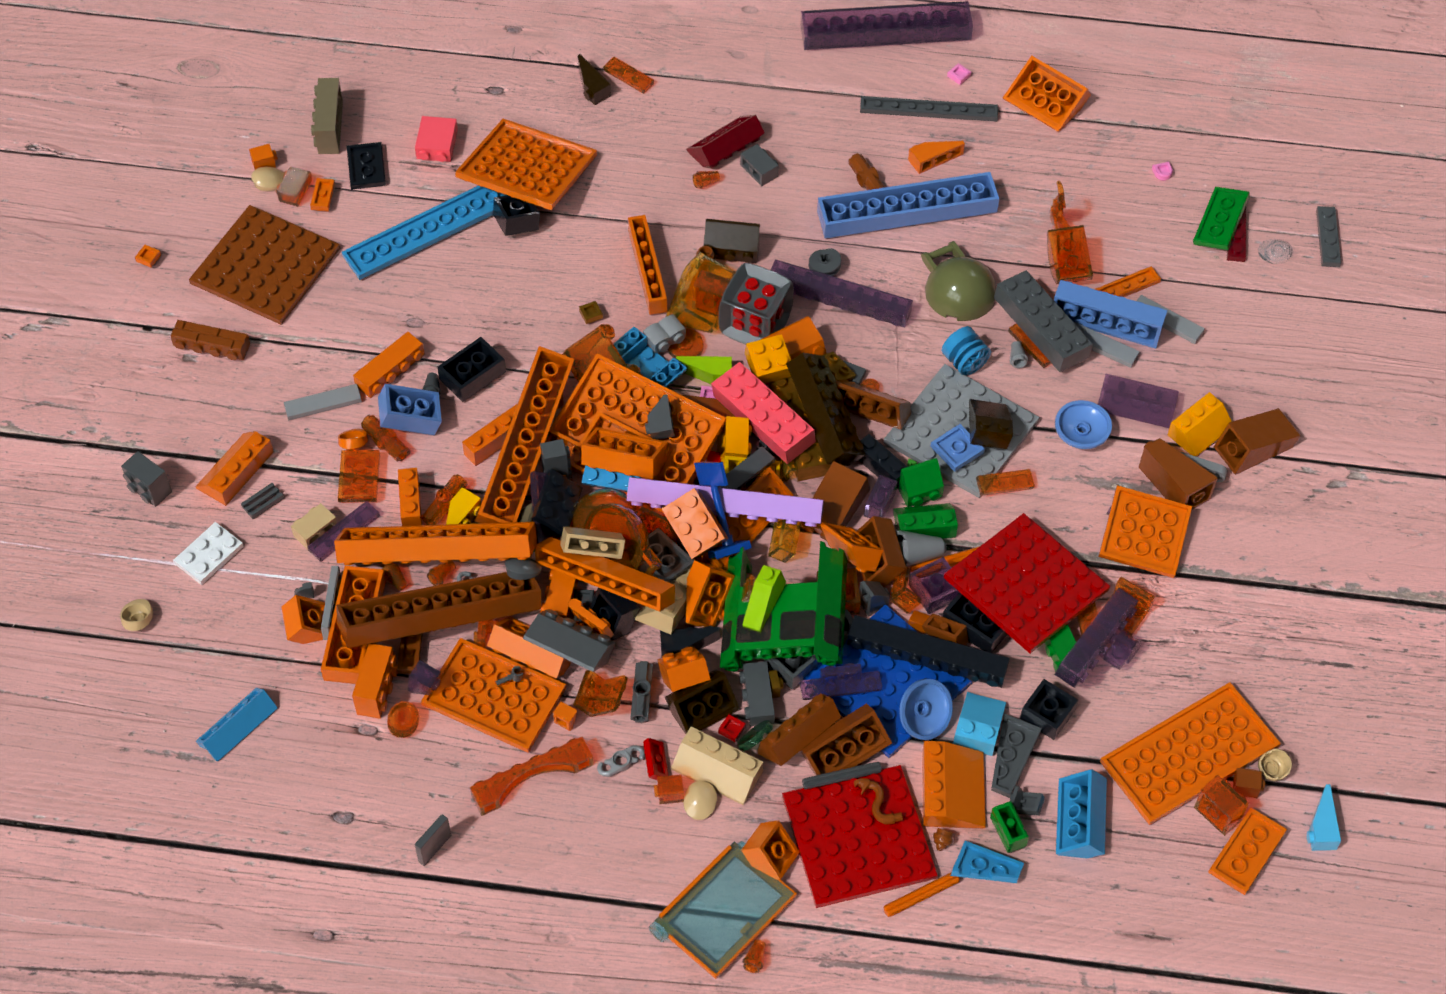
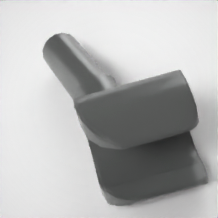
M513 667L511 674L495 681L497 686L511 680L515 682L521 681L523 673L515 674L520 672L521 667Z

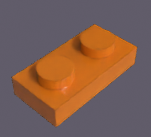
M317 178L310 204L311 210L329 211L335 187L333 179Z

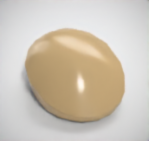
M259 167L254 170L251 176L255 187L261 191L279 189L286 182L284 173L274 167Z
M136 599L122 608L120 619L122 626L126 630L139 631L149 625L153 615V609L149 601Z
M697 781L687 788L684 797V810L688 816L695 820H704L712 814L717 801L714 787L708 782Z

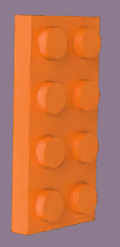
M1250 807L1208 873L1243 895H1246L1287 829Z

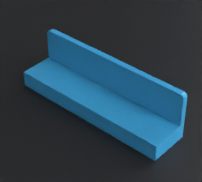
M255 688L199 737L196 743L201 748L207 749L215 761H219L277 709V706L265 690Z

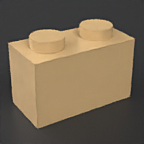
M321 503L311 508L305 516L297 519L291 525L293 536L307 550L338 528L336 517Z

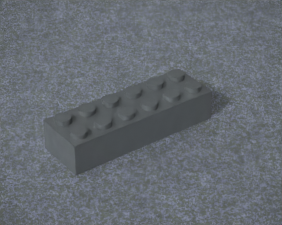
M1027 270L997 284L994 299L1059 372L1089 358L1093 343Z

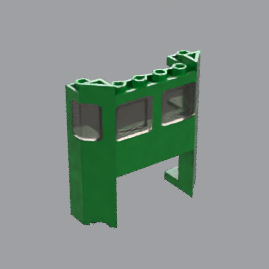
M820 541L818 582L785 584L761 632L745 628L742 625L753 586L745 587L746 573H752L750 560L744 547H741L740 552L733 558L730 556L728 572L735 575V578L725 600L720 668L734 672L742 670L745 661L762 658L769 660L778 657L788 659L795 656L811 657L812 655H815L817 661L822 662L823 665L834 666L842 664L848 564L844 550L840 548L839 551L835 548L831 549L826 547L824 542Z

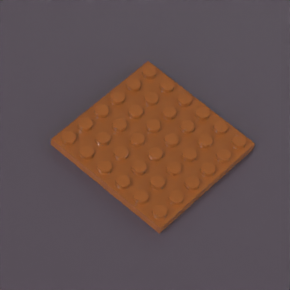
M249 205L190 277L189 282L191 285L282 325L340 250V244Z

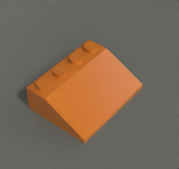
M1031 55L1003 96V99L1057 132H1060L1082 109L1091 94L1085 86Z
M924 741L922 749L924 827L985 829L984 752L944 741Z

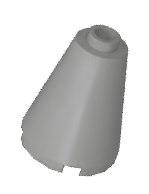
M903 530L895 531L906 568L942 557L946 552V543L940 537Z

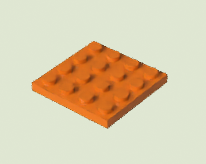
M1117 485L1098 557L1174 578L1192 506Z

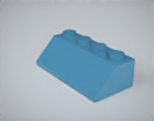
M1093 769L1059 779L1056 854L1058 856L1088 859L1105 854L1107 778Z

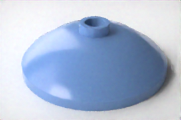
M1078 400L1065 404L1058 411L1055 419V429L1058 436L1066 444L1079 449H1092L1099 447L1107 441L1111 434L1112 421L1109 414L1100 405L1090 401Z
M921 679L911 684L901 699L899 710L900 720L906 732L920 740H930L939 736L947 728L951 720L953 710L951 695L948 689L937 680Z

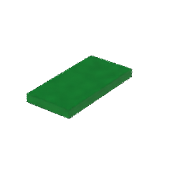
M1215 187L1193 239V244L1228 250L1250 193L1248 191Z

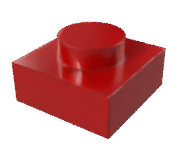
M728 714L719 727L718 733L736 742L746 728V723Z

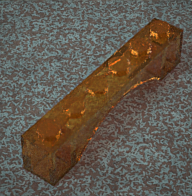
M583 737L573 738L560 747L551 748L547 753L535 755L527 762L515 764L507 771L495 773L485 781L480 780L470 787L471 796L481 816L501 808L510 792L525 780L548 772L578 773L594 765L593 755Z

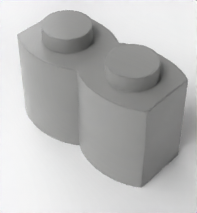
M672 314L663 318L658 323L648 326L643 330V334L647 336V344L655 353L665 352L670 345L681 343L686 337V328Z

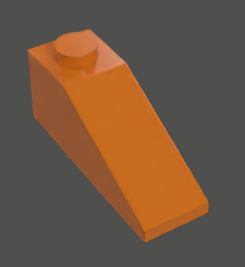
M964 141L923 142L909 149L908 161L921 174L963 155L965 143Z

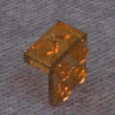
M586 670L573 705L589 717L615 712L620 706V700L626 689L628 678L622 675L603 679L595 672Z

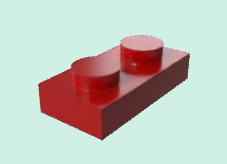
M647 738L643 741L648 778L664 782L669 779L664 744L661 741Z

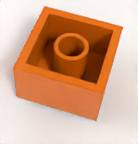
M686 647L679 653H667L662 658L657 659L662 680L672 692L711 680L705 657L695 647Z

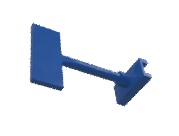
M695 462L699 485L711 486L718 521L729 538L722 543L723 546L709 551V558L716 557V559L738 553L741 547H744V550L752 548L749 540L734 542L732 535L729 533L718 486L728 485L723 462Z

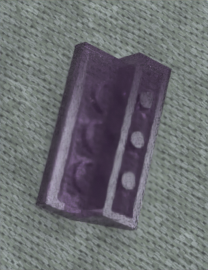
M1105 374L1098 405L1105 409L1108 414L1169 428L1179 391Z

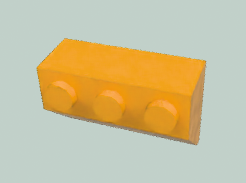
M1209 392L1171 422L1167 435L1190 455L1198 457L1219 439L1228 423L1232 421L1224 404Z

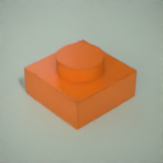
M144 245L135 256V260L152 268L161 256V253L157 249Z

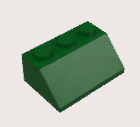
M950 503L893 508L896 530L925 534L942 539L956 537L958 523L955 509Z

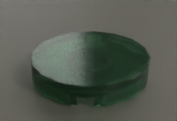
M765 720L750 729L737 742V747L740 751L749 750L761 742L764 733L769 734L772 731L773 725L771 722Z

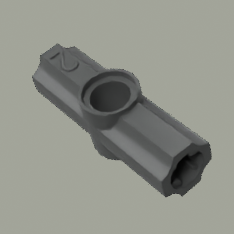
M640 661L636 663L630 719L636 723L648 721L653 664L648 661ZM640 690L646 691L645 693H638Z

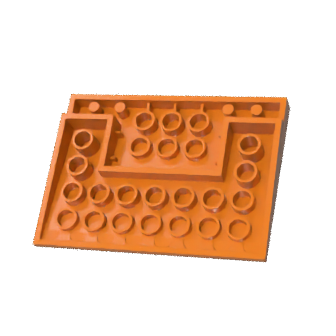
M597 353L549 429L550 435L545 442L563 439L564 445L568 446L570 451V469L583 475L585 465H581V444L596 427L651 438L650 434L647 435L645 423H648L647 416L662 396L667 394L671 405L675 437L658 439L666 441L667 448L661 469L652 480L692 484L697 476L694 463L705 461L726 423V417ZM612 490L627 498V492ZM643 503V507L667 519L662 508H652L650 503Z

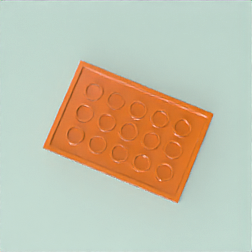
M460 638L422 698L421 705L529 753L566 690V684ZM513 667H521L520 672L515 673H523L521 681L515 682L511 680L497 686L495 681L511 674Z

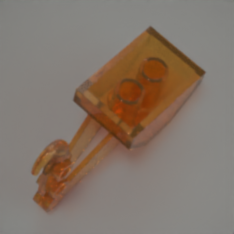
M1057 181L1058 196L1053 199V205H1051L1050 210L1053 229L1047 231V250L1051 275L1056 285L1060 283V280L1069 282L1092 280L1093 272L1084 225L1070 227L1064 218L1063 209L1066 208L1062 183Z

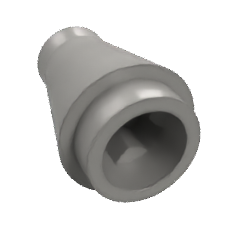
M1014 341L1011 344L1009 361L1014 368H1023L1028 361L1020 341Z

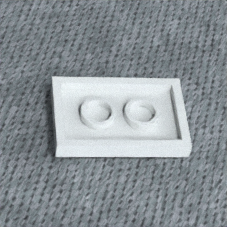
M214 522L173 561L176 566L203 585L236 555L244 545L226 529Z

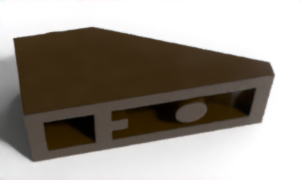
M581 54L577 55L585 98L594 105L611 96V84Z

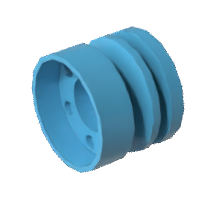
M969 326L962 327L951 334L944 342L941 350L943 355L958 369V372L966 376L979 370L991 356V349L983 340H980L979 335Z

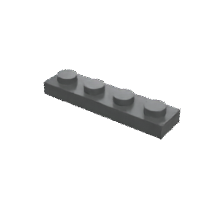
M1317 206L1316 216L1321 266L1340 267L1341 257L1335 207Z

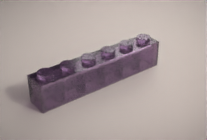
M1118 588L1060 663L1054 675L1073 688L1079 682L1083 684L1089 675L1087 671L1089 669L1093 671L1099 662L1097 658L1099 656L1103 657L1109 649L1107 647L1108 643L1111 645L1118 637L1117 631L1122 632L1128 624L1126 619H1132L1138 609L1135 606L1138 600Z

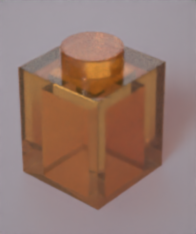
M682 774L657 777V785L653 786L654 796L659 797V805L684 802Z

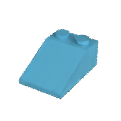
M967 692L953 744L978 750L992 756L1006 702Z

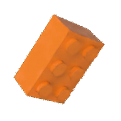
M693 488L662 508L691 559H698L729 539L697 488Z
M368 644L352 694L357 715L380 719L382 712L386 711L388 705L386 699L388 694L392 693V680L398 673L396 655H394L392 647Z

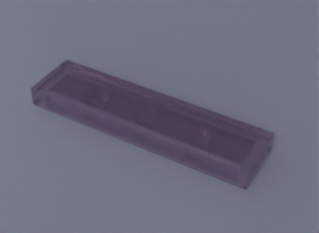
M368 501L364 502L307 546L308 551L320 562L335 551L334 541L344 528L366 527L380 516L379 512Z

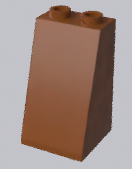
M1278 408L1229 422L1215 443L1214 448L1236 475L1293 448L1301 435Z
M1160 438L1155 441H1149L1144 446L1139 468L1165 499L1192 506V510L1211 499L1218 479L1215 475Z
M833 461L813 496L814 499L824 500L822 522L847 526L870 491L868 479ZM801 521L804 530L810 533L816 532L820 534L822 539L826 540L820 526L821 524L817 523V527L805 526V522Z

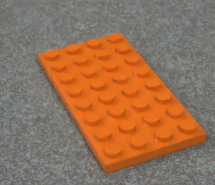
M1231 682L1103 756L1100 759V763L1146 822L1151 825L1234 775L1237 768L1244 769L1259 760L1264 753L1274 748L1277 749L1281 743Z

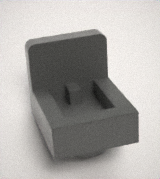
M1015 786L1013 793L1010 795V801L1017 814L1040 816L1045 799L1043 794L1023 792L1020 786Z

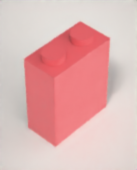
M422 116L415 145L416 159L451 162L458 132L457 120L454 118Z

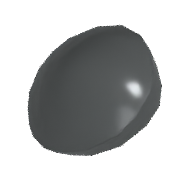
M509 558L505 561L507 575L516 580L534 578L542 570V566L531 558L525 560Z

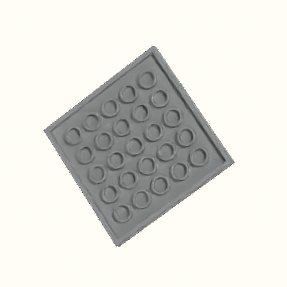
M944 364L912 403L911 415L902 430L893 427L884 438L883 443L917 463L937 458L943 478L980 498L1038 423L1039 416ZM969 399L1006 404L1013 420V437L1008 449L982 446L984 448L982 455L954 472L930 447L932 441L959 424L970 433Z

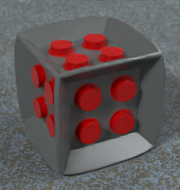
M743 263L737 269L723 293L719 305L718 322L720 331L725 336L746 345L783 329L789 319L793 306L794 287L792 281L764 267Z

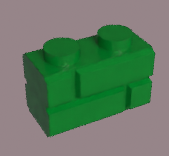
M1009 801L992 808L990 818L1007 853L1025 848L1029 836L1026 830L1023 829L1024 826L1012 802Z

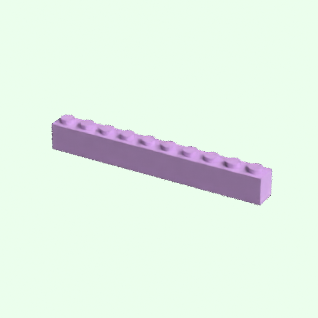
M629 477L627 501H632L631 505L643 506V503H650L652 508H662V505H668L693 488H697L714 515H717L711 486ZM718 487L724 512L728 513L729 517L739 518V514L747 515V519L758 520L760 516L767 517L766 521L778 522V519H785L788 524H797L798 521L805 522V526L817 527V523H822L823 499Z

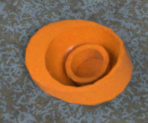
M351 429L338 435L339 446L346 450H357L368 442L367 432L363 429Z

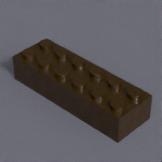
M801 353L786 363L810 424L815 431L816 439L826 463L832 464L835 461L843 466H849L864 457L863 444L856 434V427L852 424L849 410L845 407L842 400L843 396L837 388L836 379L830 371L829 362L825 356Z

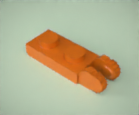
M576 598L569 600L568 606L572 609V613L583 623L599 634H605L610 638L614 635L610 629L611 624L606 619H599L592 609L589 608L587 610L583 607V603Z

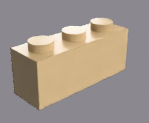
M563 526L560 546L565 553L622 559L625 539L621 533Z

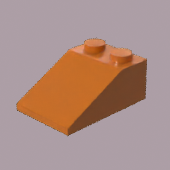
M694 560L687 577L686 623L703 628L707 626L715 627L735 575L719 567Z

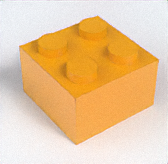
M782 334L746 344L745 356L749 368L761 382L765 384L791 377L786 363L791 361Z
M726 416V423L718 435L720 459L724 456L746 458L750 454L751 443H748L751 435L752 426L749 424V418Z

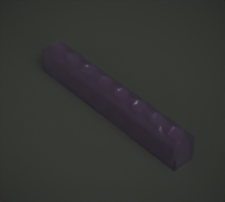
M776 259L771 268V271L779 273L792 281L794 295L815 300L825 305L835 306L842 310L855 312L859 315H865L901 327L906 326L912 311L913 300Z

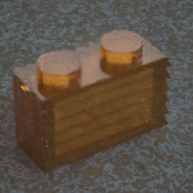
M290 166V169L285 171L283 175V182L278 184L276 188L279 202L298 207L312 182L311 171Z

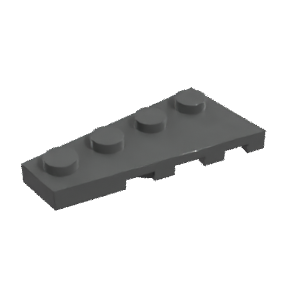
M1004 714L991 791L1010 798L1041 734L1042 728Z

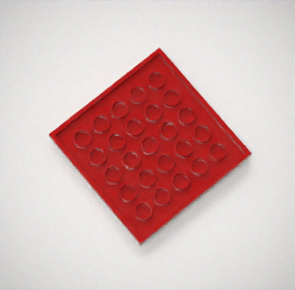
M1025 513L948 570L943 577L1030 654L1110 589L1109 584Z
M901 765L881 769L882 771L876 774L815 788H801L782 793L816 908L937 879L938 875ZM866 778L877 782L884 792V800L880 807V812L882 814L901 812L903 821L887 825L876 820L872 813V805L876 798L875 791L868 789L861 795L862 789L859 786L855 788L854 781Z

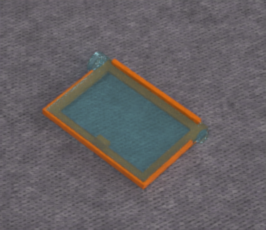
M734 841L730 846L728 845L649 926L650 932L657 940L664 942L669 938L715 979L797 897V893L783 881L776 880L750 865L741 851L745 845L743 841H740L738 844Z

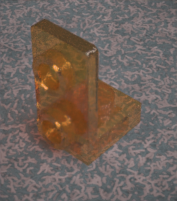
M906 567L894 579L890 601L907 614L921 604V598L907 588L910 573L909 567Z

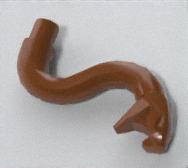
M866 778L854 781L855 788L859 786L862 789L861 795L868 789L875 791L876 798L872 805V813L876 820L887 825L903 821L901 812L896 814H882L880 812V807L884 800V792L877 782Z

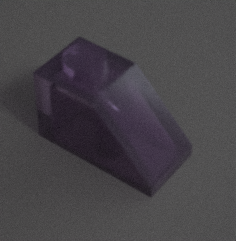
M419 660L409 675L408 691L430 695L432 690L436 691L441 684V672Z

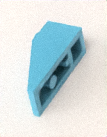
M1326 784L1320 796L1309 831L1306 834L1307 842L1311 844L1312 851L1337 850L1341 843L1330 784Z

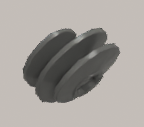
M833 248L815 251L809 258L808 267L810 272L819 278H829L836 275L841 267V255Z

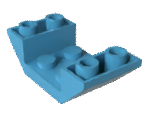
M635 327L631 328L608 348L616 363L666 388L687 371V367L677 359L673 358L668 362L658 353H655L647 345V336Z

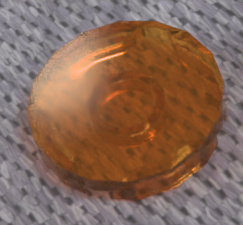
M686 328L685 339L679 344L676 343L669 346L668 352L670 356L675 359L676 356H700L704 349L702 336L697 331Z

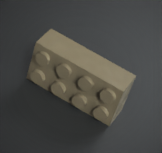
M318 78V84L314 86L316 96L313 99L315 112H312L314 125H311V134L315 136L313 139L314 147H317L318 154H339L343 110L339 78Z

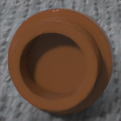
M940 828L937 829L936 833L934 832V843L938 851L952 845L954 840L952 839L953 833Z

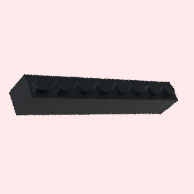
M854 615L847 640V645L855 649H864L873 654L886 655L894 660L908 661L913 665H922L934 671L940 670L952 676H961L970 681L983 682L991 687L1002 688L1010 658L857 615Z

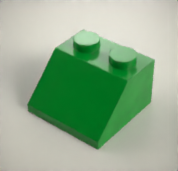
M937 458L901 469L898 490L907 507H916L930 500H938L943 496L944 484Z

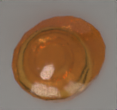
M401 701L390 709L387 726L393 736L406 738L416 731L420 720L417 707L410 702Z

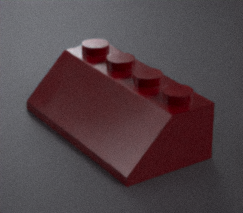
M757 115L740 116L686 150L702 167L710 166V168H713L720 164V160L732 157L733 152L747 148L746 145L748 143H755L760 140V136L765 134Z

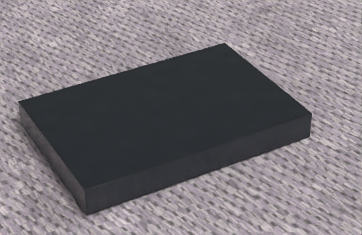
M375 142L347 146L351 190L386 186L382 143Z

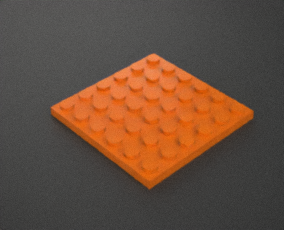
M502 119L456 170L455 177L545 209L553 210L597 156V150Z

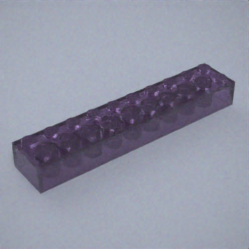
M968 1L801 11V32L804 50L971 40L973 31Z

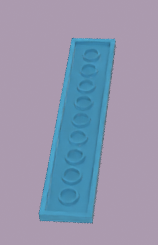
M478 185L342 251V256L358 279L361 280L492 216L494 197L505 196V194Z

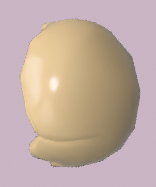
M1276 748L1264 753L1258 761V769L1262 771V776L1274 782L1285 778L1292 768L1291 757L1285 751Z

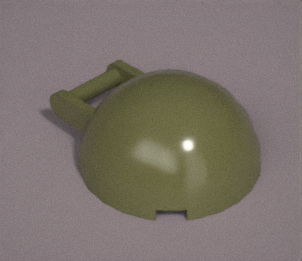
M955 241L949 242L947 246L933 252L921 254L922 261L931 272L925 285L926 299L935 312L945 318L948 315L956 317L957 321H971L986 315L993 308L996 292V282L993 275L980 261L965 257ZM952 252L953 258L946 259L937 266L932 260Z

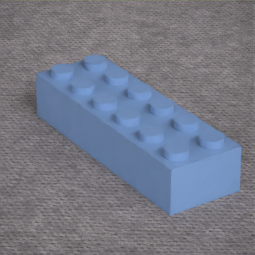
M1060 280L1054 297L1057 305L1076 323L1099 333L1155 349L1157 347L1167 314L1165 309Z

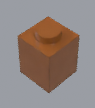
M1237 768L1233 776L1232 795L1257 799L1260 791L1263 792L1265 787L1262 771Z

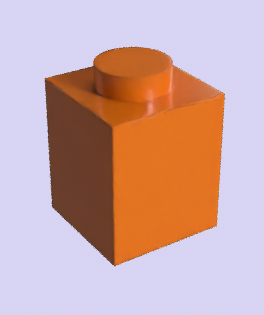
M270 144L249 149L255 170L266 166L276 168L275 160H278L276 151L271 150Z

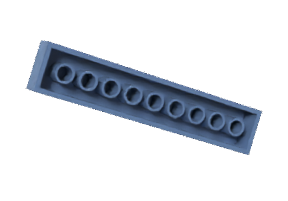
M991 172L818 197L817 213L824 238L996 213L999 196Z

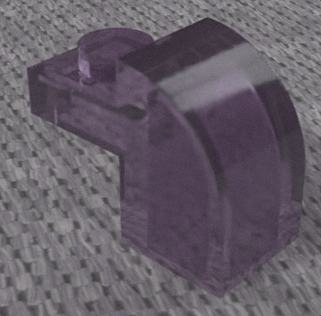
M1123 630L1105 653L1103 660L1120 670L1138 652L1141 641Z

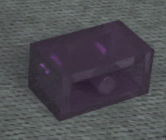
M879 475L865 504L864 517H885L896 494V480Z

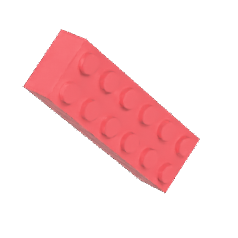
M741 362L711 383L713 396L735 417L749 418V424L752 426L751 431L786 464L790 463L816 442L814 429Z

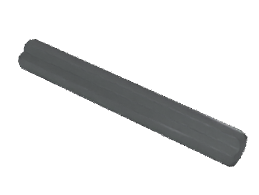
M873 762L802 779L804 789H810L876 774L882 771L880 762Z

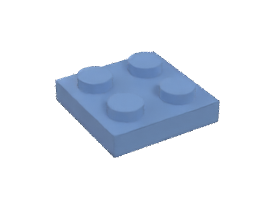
M961 424L932 441L930 445L954 472L984 453L982 446L970 444V433Z

